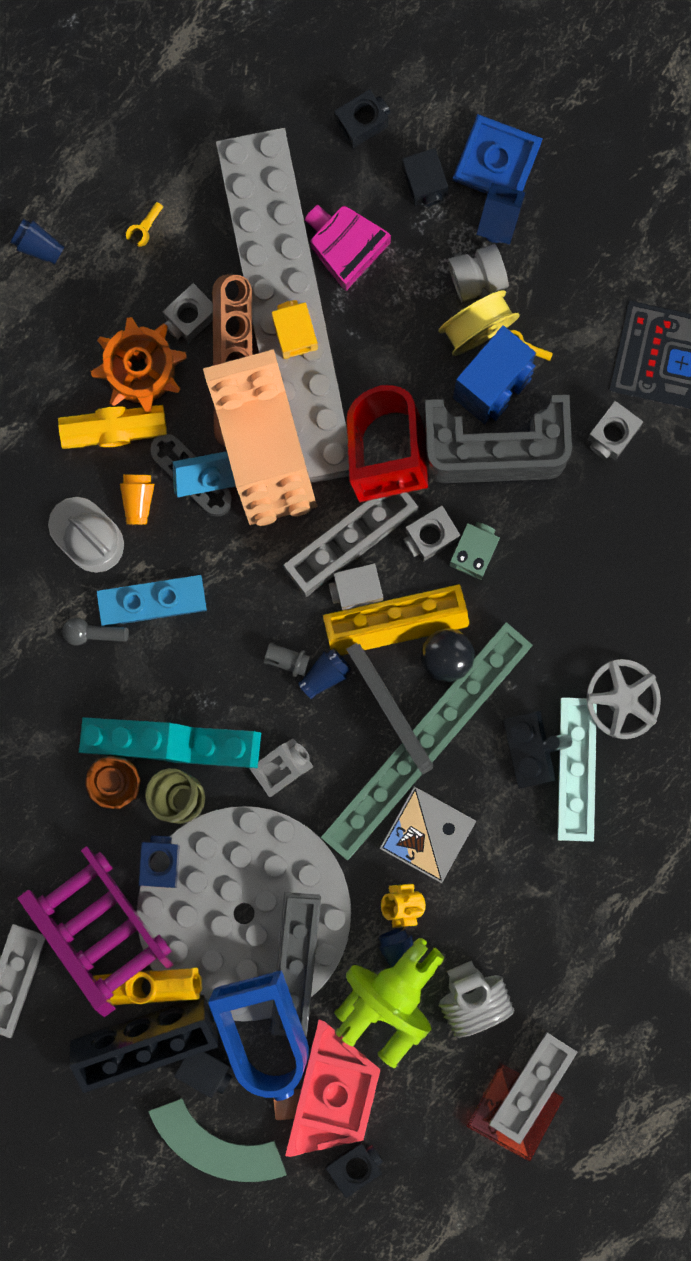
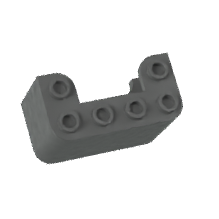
M551 395L550 404L547 409L538 411L532 417L529 432L463 434L462 416L455 417L450 414L444 406L443 399L425 400L423 417L427 474L436 482L465 483L553 479L563 472L571 456L570 395Z

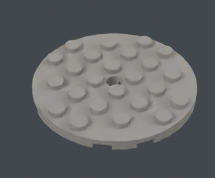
M248 806L229 807L203 814L170 836L172 837V844L180 845L177 888L141 886L138 896L137 914L154 938L160 934L172 950L167 956L174 966L167 969L157 958L149 964L152 970L198 968L199 974L202 976L203 987L200 996L204 995L207 1002L215 987L276 972L284 892L320 894L321 905L311 997L317 993L329 980L343 956L351 923L350 896L344 874L337 859L321 838L301 822L285 814L270 809ZM158 851L152 858L150 865L154 871L163 872L168 868L170 860L165 852ZM248 903L253 907L255 914L250 923L241 924L236 921L234 910L239 904ZM139 933L142 948L145 950L149 946ZM273 1000L231 1010L234 1021H258L271 1018Z

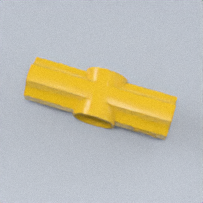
M163 405L152 406L151 412H145L143 407L134 409L107 407L98 409L93 414L58 418L62 449L81 448L92 445L118 447L130 444V441L167 435Z
M198 968L140 971L114 990V996L110 998V1001L113 1005L197 1000L200 999L203 989L202 976H200ZM111 974L94 975L93 977L96 981L100 978L105 980ZM145 978L151 985V991L148 996L142 990V983Z

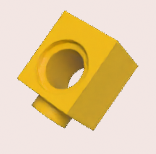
M297 300L287 301L277 306L278 310L271 312L284 359L318 350V343L306 302L298 304Z

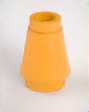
M123 475V483H120L126 524H147L155 485L151 484V475Z

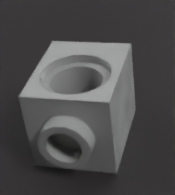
M194 283L162 311L164 318L167 320L164 324L168 326L167 330L177 340L182 336L188 343L213 321V303ZM186 308H192L198 312V316L195 321L184 323L179 319L181 311Z
M614 401L587 439L592 443L590 448L603 459L611 457L616 460L639 430L643 421ZM611 425L618 427L622 432V439L617 442L609 441L604 435V428Z
M440 506L407 526L405 532L408 537L403 540L412 556L420 555L424 562L460 540L461 535L444 507ZM426 527H433L438 530L440 539L434 544H426L420 538L421 530Z
M375 564L334 573L335 582L329 583L333 604L340 603L342 611L383 602V594Z

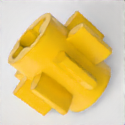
M414 884L389 886L390 893L385 894L381 900L383 916L387 920H392L393 928L418 925L416 918L421 917L425 911L423 895L418 891H414Z

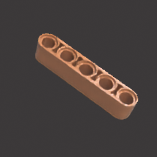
M223 275L215 281L212 290L213 366L225 363L227 356L232 352H235L239 359L252 355L251 284L241 275ZM230 281H234L239 288L238 296L232 301L227 298L225 293L226 285ZM234 316L239 322V330L235 335L230 336L226 331L225 325L227 320ZM214 406V435L218 443L225 446Z

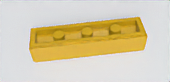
M460 584L323 615L330 650L334 648L340 655L349 654L346 649L355 643L360 644L364 650L430 636V634L440 629L452 628L457 630L469 626L468 612Z

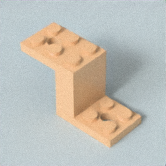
M274 349L203 368L217 412L236 488L249 525H269L275 522L277 518L287 515L302 516L310 512L312 508H316L315 496Z

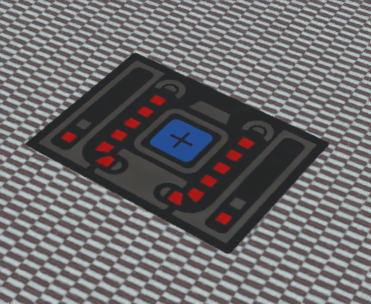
M629 301L609 390L691 409V314Z

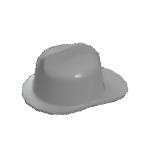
M72 497L58 503L50 513L48 522L50 536L56 545L76 565L85 571L98 573L107 571L118 563L124 550L123 535L117 525L96 504L86 498Z

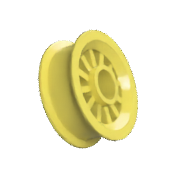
M505 290L497 291L474 302L451 317L439 328V333H446L455 348L452 352L453 356L468 352L485 343L496 334L502 325L508 328L519 318V313H512L503 298L506 295Z

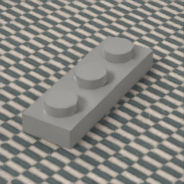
M12 924L0 958V1035L12 1038L46 942L43 934Z
M546 1032L489 1125L518 1144H521L578 1052Z

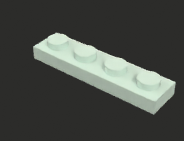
M561 698L560 735H569L573 742L571 747L559 750L557 841L593 842L596 724L590 716L587 698ZM593 704L595 713L597 715V704Z

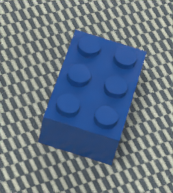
M502 325L456 379L453 399L484 425L491 418L497 421L509 407L508 403L513 392L519 395L532 380L531 376L536 367L533 364L536 352Z

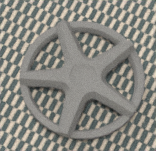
M626 659L608 662L595 672L587 689V706L592 720L599 729L614 738L631 739L644 734L657 722L661 697L654 674L650 673L641 664ZM619 666L633 668L644 677L632 685H627ZM609 669L614 688L610 692L593 693L596 681ZM649 686L653 694L651 713L638 701V697ZM593 704L608 705L614 712L610 729L599 720ZM628 713H632L645 722L642 727L633 732L620 733Z

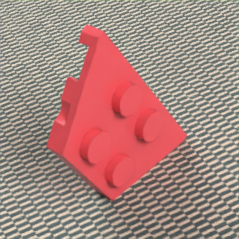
M318 1020L285 1154L288 1157L364 1140L380 1069L354 1046H349L341 1040L343 1037H338L335 1030L323 1020Z

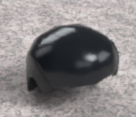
M452 628L440 629L430 634L422 645V667L434 680L447 682L463 678L473 666L474 647L467 636L460 631Z

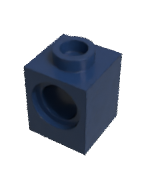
M492 183L476 235L485 237L493 243L503 242L510 244L525 192Z
M151 836L150 843L142 842L139 886L177 888L180 845L172 844V837ZM158 851L165 852L170 860L168 868L163 872L154 871L150 865L151 856Z

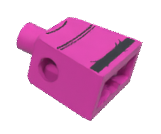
M316 205L304 220L318 232L310 241L311 249L345 291L353 285L391 243V235L387 231L344 205L333 216H330L323 208Z

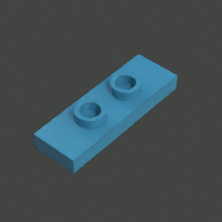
M227 451L172 461L174 492L177 498L236 486Z
M202 575L97 591L102 626L207 611Z

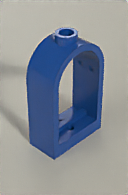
M282 970L215 987L208 1004L238 1082L252 1094L265 1098H274L276 1101L285 1100L294 1095V1088L300 1082L309 1058V1046ZM274 1000L296 1060V1068L280 1076L267 1075L254 1068L247 1058L231 1010Z

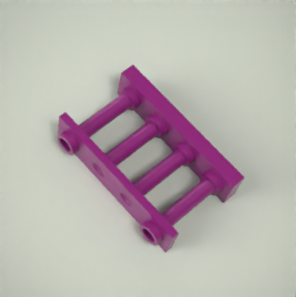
M86 846L81 852L89 861V865L46 897L41 895L38 898L30 890H27L18 897V900L93 1008L103 1017H106L116 1009L110 1001V998L114 996V990L157 958L167 969H170L174 964L167 956L172 952L168 944L160 934L154 938L108 872L113 869L111 864L101 852L95 855ZM99 875L109 889V892L66 924L61 922L57 925L51 916L55 912L54 908ZM118 903L129 919L85 952L80 950L77 953L70 944L75 940L73 936ZM138 930L149 947L105 980L100 978L96 981L90 972L94 968L93 963Z

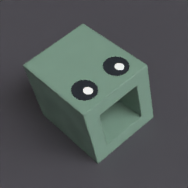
M476 522L475 526L467 524L449 566L482 580L500 537L494 535L496 530L480 522Z

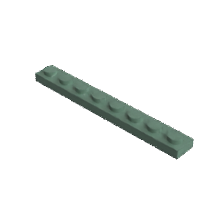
M507 622L476 656L469 672L451 685L414 728L413 732L432 762L533 646ZM403 743L321 836L327 844L347 861L422 775Z

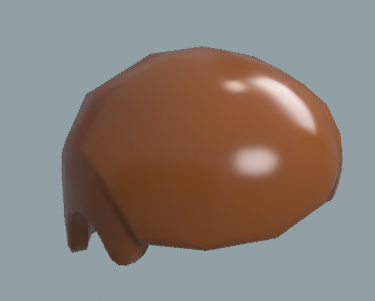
M108 755L98 759L90 766L85 778V787L90 799L100 807L120 809L137 798L141 780L136 767L127 758Z

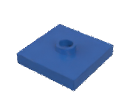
M477 114L452 181L488 194L492 183L523 192L543 139Z

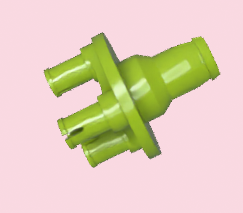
M423 938L415 940L394 967L381 970L378 975L362 966L352 965L346 973V978L353 990L340 1007L334 1011L336 1017L343 1022L336 1029L335 1033L338 1037L343 1035L344 1037L341 1040L352 1047L371 1022L376 1023L380 1020L394 1026L397 1031L382 1050L378 1052L380 1059L392 1068L397 1067L399 1061L413 1044L418 1045L431 1031L429 1021L417 1006L420 1003L421 989L435 973L438 965L442 964L444 956L435 947L426 959L419 963L418 961L428 950L426 947L427 941Z

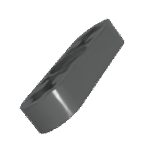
M171 434L157 436L150 447L152 458L173 479V471L170 469L173 467L172 460L168 456H164L162 459L158 457L161 453L159 445L163 443L168 446L173 443L175 446L172 450L180 460L183 454L189 458L196 456L175 436ZM228 488L212 491L216 495L220 492L225 494L222 498L224 506L221 508L218 505H214L212 508L209 507L210 498L205 492L201 493L199 497L196 494L189 495L211 516H223L232 506V495Z

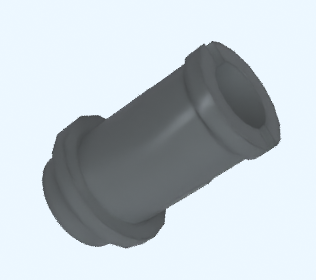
M270 642L264 664L293 672L294 677H297L298 674L305 676L311 656L306 655L305 650L297 652Z

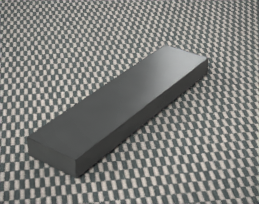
M357 643L347 648V652L417 768L422 774L432 770V766H434L364 649Z
M284 892L276 972L281 970L283 972L304 1034L307 1037L321 896L320 894ZM273 1000L270 1033L271 1035L287 1036L275 1001Z

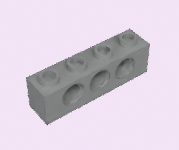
M407 492L366 501L283 565L284 570L303 595L307 597L330 580L334 573L343 570L416 514L418 506Z

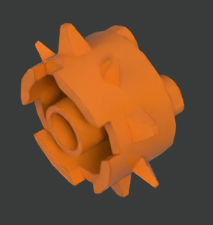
M130 317L126 320L125 331L117 332L111 339L101 336L98 338L97 341L104 349L103 364L92 370L91 375L94 378L108 380L113 389L110 400L111 405L115 406L123 399H126L133 403H140L145 412H151L153 401L160 398L166 391L175 393L180 391V387L174 381L175 366L185 360L187 355L186 352L169 348L165 340L168 328L166 324H162L155 330L147 327L139 328L134 319ZM141 359H145L146 368L142 371L140 369L139 371H134L132 362L134 360L140 362Z

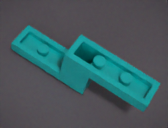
M83 717L79 753L147 758L173 763L258 768L261 732L196 728L165 722Z

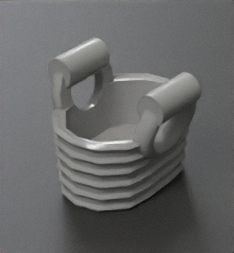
M472 961L447 971L450 993L440 1000L439 1007H441L442 1013L445 1015L444 1018L448 1021L447 1024L451 1026L450 1030L453 1031V1036L458 1038L471 1036L495 1026L513 1015L514 1008L512 1007V1002H510V996L507 994L508 990L505 988L506 984L503 982V977L495 975L484 978L483 974L474 967ZM475 989L472 993L464 994V993H466V992H469V991Z

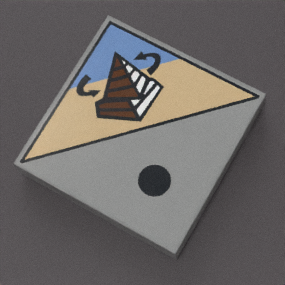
M414 786L380 849L442 884L474 827L476 820Z

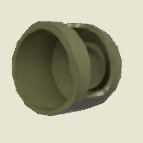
M171 768L155 774L148 783L145 794L147 806L156 818L178 824L191 822L198 817L204 808L206 798L203 786L195 777L179 769Z

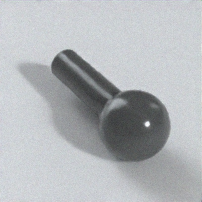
M71 618L64 624L62 635L67 643L79 646L88 639L127 642L129 630L126 627L88 625L81 618Z

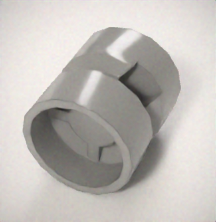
M496 244L477 249L474 258L468 254H461L448 259L451 277L461 302L477 298V296L481 295L482 288L489 293H493L509 287L505 266Z

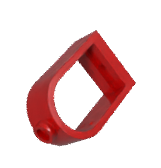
M380 385L362 393L355 399L347 413L349 480L359 502L428 488L424 423L411 394L405 389L393 385ZM403 413L409 415L411 457L365 466L363 437L367 427L375 419L385 414Z

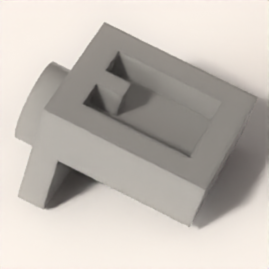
M291 739L258 762V768L249 769L267 795L271 797L299 776L312 769L313 765L309 761L310 757L306 749L294 739Z

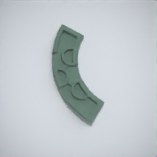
M183 1098L148 1111L156 1129L169 1147L187 1163L204 1173L217 1178L238 1182H261L287 1175L275 1140L263 1144L244 1145L219 1139L210 1134L195 1120L186 1107Z

